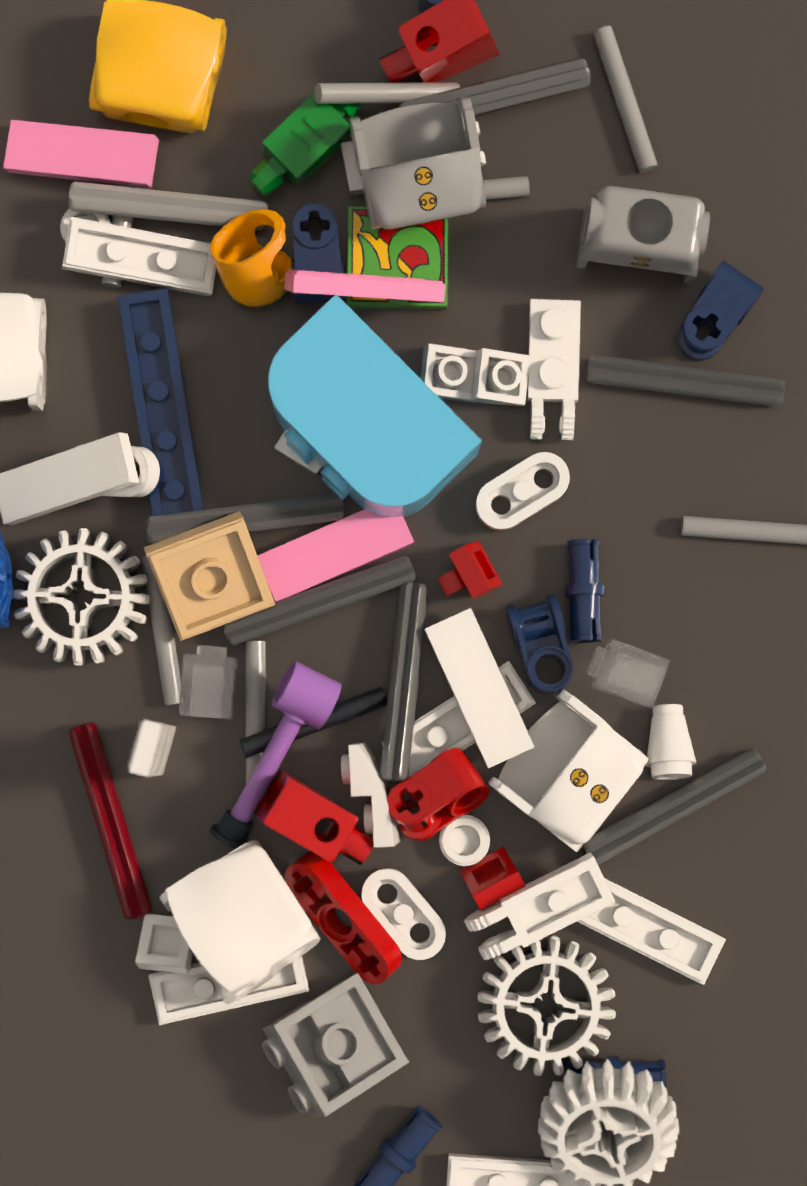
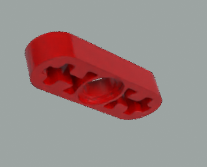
M307 852L287 868L285 882L293 895L354 972L358 973L362 980L370 984H381L386 981L400 967L402 962L401 951L396 942L331 862L313 852ZM325 895L330 898L328 901L324 898ZM335 908L342 910L349 917L352 928L340 922L335 914ZM358 935L361 936V941H359V939L357 938Z

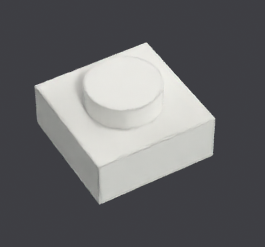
M146 914L135 960L138 968L189 974L193 952L184 939L173 916Z

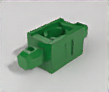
M313 92L262 142L264 145L262 153L269 161L262 160L255 167L249 179L251 185L262 196L270 195L284 184L282 178L285 176L298 188L341 146V143L346 142L350 138V124L344 118L349 119L353 117L362 104H317Z

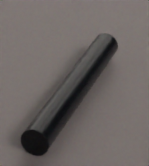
M379 687L336 703L329 718L320 729L302 724L293 741L386 707L388 700L383 688ZM278 725L239 739L246 759L265 751Z

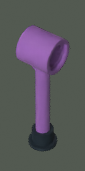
M297 661L291 663L281 679L272 701V707L280 710L284 716L232 810L225 811L219 824L211 826L210 833L217 840L234 849L247 843L246 837L253 826L250 819L302 724L310 725L316 729H320L325 724L338 700L342 686L341 683Z

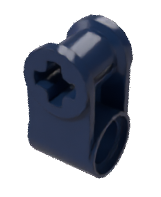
M311 203L304 205L293 218V270L344 273L335 214L323 204ZM319 218L321 226L330 227L329 230L321 232V240H311L309 232H301L302 229L310 226V219ZM294 292L296 304L326 302L334 296ZM338 295L342 300H346L345 296Z
M723 260L699 294L698 301L688 313L680 328L678 344L681 351L693 360L704 361L712 358L723 346L736 325L741 324L765 288ZM704 325L709 327L711 332L704 341H701L695 335L697 330H700Z
M547 595L546 601L521 608H516L514 605L505 606L511 635L516 650L519 651L524 674L529 686L535 692L543 695L558 693L571 680L573 662L566 641L564 620L556 595ZM541 619H546L545 621H541V622L534 623V624H530V625H525L526 623H530V622L537 621V620H541ZM553 658L558 661L563 671L561 680L555 684H546L540 681L535 673V665L538 660Z

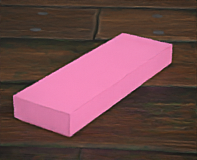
M11 120L3 168L8 173L152 188L159 139L154 134Z
M289 269V272H285L284 290L295 293L337 294L340 296L444 302L446 284H442L443 281L433 279Z
M364 509L257 556L276 602L307 591L413 545L414 540L403 516H381Z

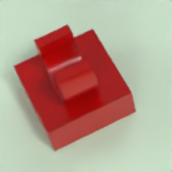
M480 541L465 544L449 553L456 568L437 578L446 596L455 594L467 587L473 599L503 585Z
M504 847L485 856L476 864L459 870L480 911L526 887Z

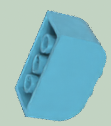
M337 294L279 349L270 366L268 378L270 396L277 420L282 428L287 431L284 435L288 440L286 442L287 446L306 465L314 458L322 466L323 470L320 473L323 476L321 480L341 500L349 495L362 509L387 517H406L423 509L478 455L482 440Z

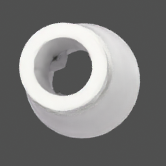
M663 704L652 707L653 717L651 719L647 752L649 761L646 764V767L651 768V778L655 780H678L692 777V765H695L697 762L686 719L683 715V706L679 704Z

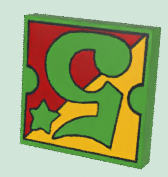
M348 206L349 274L433 279L443 281L442 284L446 285L444 302L347 296V305L351 309H447L448 218L395 229L380 228L371 230L366 207Z

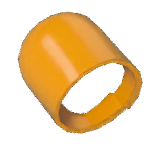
M260 209L241 214L216 233L210 244L211 256L224 288L237 303L249 307L269 305L279 300L287 292V290H284L285 272H289V269L293 270L291 258L285 252L280 251L286 241L284 230L286 227L283 217L276 211ZM262 224L271 226L275 230L271 240L265 247L258 243L255 236V229Z

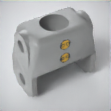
M457 97V103H422L398 107L375 114L361 121L358 116L349 118L355 159L362 181L371 230L380 228L395 229L472 214L479 209L486 208V195L480 165V145L470 97Z
M605 186L588 195L585 202L576 268L585 269L588 261L684 274L683 283L692 284L697 277L698 265L705 252L710 212L705 211L704 203L700 199L691 196L619 186Z

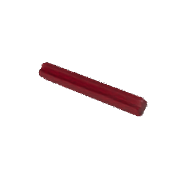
M92 722L77 725L69 730V736L123 916L127 920L145 916L151 912V904L97 725Z

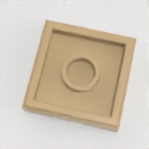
M240 511L144 547L180 641L275 605Z

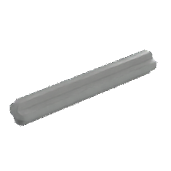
M84 182L71 183L68 201L69 209L77 212L225 226L235 217L251 210H268V205L264 201ZM262 224L255 230H263L266 225Z

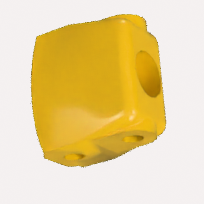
M106 0L97 36L96 61L89 96L90 109L102 112L107 118L183 133H195L198 130L205 131L213 94L219 81L226 46L227 28L225 20L219 18L214 20L198 12L161 2Z

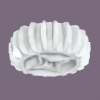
M86 528L79 530L77 544H73L69 532L65 530L60 531L59 541L61 548L56 550L52 542L48 539H43L40 542L41 548L47 554L43 560L31 552L26 555V560L36 566L32 575L24 570L17 571L16 578L29 583L28 590H14L12 593L13 599L28 601V606L14 611V616L18 620L29 618L33 620L32 623L22 630L24 637L31 638L39 633L43 634L36 644L35 648L37 651L44 653L55 643L56 647L53 653L55 661L63 662L67 657L69 649H73L72 659L74 665L83 666L86 660V650H90L94 662L100 664L104 662L105 657L102 646L107 645L109 650L118 656L123 653L122 646L116 640L120 634L131 642L138 638L134 631L127 628L130 620L139 624H145L147 621V617L139 612H135L134 607L135 604L147 605L151 603L149 595L143 593L135 594V588L148 584L149 579L145 574L131 577L130 572L138 568L141 561L137 556L129 557L123 562L120 561L127 550V545L122 541H119L110 551H107L110 536L105 532H100L94 545H91L90 531ZM91 557L104 560L113 568L120 581L122 591L97 587L94 582V570L91 569ZM75 558V565H72L71 576L65 584L44 588L48 577L56 567L69 559ZM84 582L85 590L99 597H106L105 599H93L90 605L85 603L87 608L79 612L78 604L58 596H71L73 590L79 592L77 586L82 585ZM43 604L60 605L66 608L69 613V625L72 626V638L61 635L51 626L44 613ZM120 606L116 618L109 627L101 633L88 638V629L91 628L92 618L95 613L102 608Z
M551 935L548 940V951H541V944L538 940L530 944L531 953L524 955L520 946L512 949L511 952L516 957V960L511 964L501 955L495 957L494 962L503 970V973L499 977L492 972L486 971L482 977L486 983L495 986L494 992L479 991L477 994L478 1001L492 1004V1009L483 1010L478 1013L479 1022H496L494 1027L484 1033L486 1041L494 1042L503 1037L505 1040L499 1045L496 1051L497 1055L503 1059L514 1049L518 1051L513 1062V1066L517 1070L523 1069L529 1057L533 1058V1072L537 1076L543 1074L545 1060H551L555 1075L563 1074L564 1067L561 1058L569 1056L571 1063L576 1069L582 1067V1059L577 1054V1051L584 1047L590 1055L596 1056L599 1053V1049L589 1040L591 1036L595 1034L602 1039H608L610 1036V1031L604 1026L599 1025L598 1020L599 1018L611 1020L616 1015L613 1009L600 1006L601 1001L611 1000L615 997V991L612 988L597 989L596 986L608 978L607 971L602 968L590 974L588 972L595 963L596 956L588 952L579 961H576L575 958L579 951V944L575 941H570L564 954L560 953V939L555 935ZM543 964V972L540 973L539 982L533 989L523 992L516 991V993L507 992L513 980L521 972L532 966ZM559 965L570 969L580 977L586 990L587 1002H579L560 993ZM549 984L551 997L563 1007H558L556 1013L551 1011L552 1016L545 1017L543 1028L540 1011L537 1007L531 1006L530 1003H534L537 997L542 1000L540 995L547 993ZM504 1008L516 1009L517 1012L528 1014L533 1018V1032L535 1033L533 1044L522 1040L513 1033L507 1025ZM577 1018H584L582 1025L575 1034L561 1043L549 1046L554 1028L559 1022L565 1019L577 1020Z
M608 1058L601 1069H594L586 1061L582 1074L568 1069L566 1076H564V1082L553 1081L552 1087L549 1090V1096H544L541 1103L538 1133L541 1135V1147L544 1151V1156L551 1157L554 1171L565 1170L569 1183L582 1178L586 1186H594L596 1183L604 1184V1186H614V1184L621 1183L624 1186H632L636 1178L649 1183L652 1170L664 1172L667 1158L674 1157L677 1135L679 1134V1121L676 1118L675 1102L672 1096H667V1089L664 1087L663 1081L652 1082V1076H650L648 1069L634 1074L629 1061L621 1069H614Z

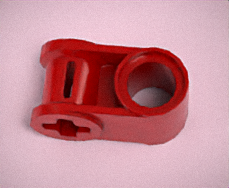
M452 748L440 753L427 766L403 782L398 783L390 791L387 803L389 813L398 823L400 831L408 839L425 841L462 815L472 812L483 804L488 798L490 788L464 751L460 748ZM404 794H407L409 797L407 801L403 798ZM418 806L420 810L412 815L410 811ZM425 820L427 826L423 827L420 822Z

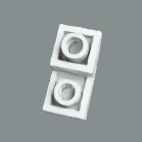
M429 343L424 346L420 379L441 399L524 406L526 402L530 355L486 348L475 351Z
M366 742L352 743L348 745L349 754H342L341 757L342 782L344 785H350L351 797L371 796L372 804H365L364 828L366 834L373 835L374 847H394L401 842L398 823L389 813L387 798L391 791L388 781L382 779L380 775L381 765Z

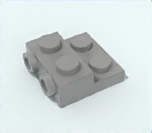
M358 973L350 975L314 999L304 1002L262 1028L268 1038L262 1042L265 1055L275 1068L279 1069L284 1066L293 1082V1085L288 1087V1094L293 1104L302 1114L310 1112L313 1119L328 1116L409 1063Z

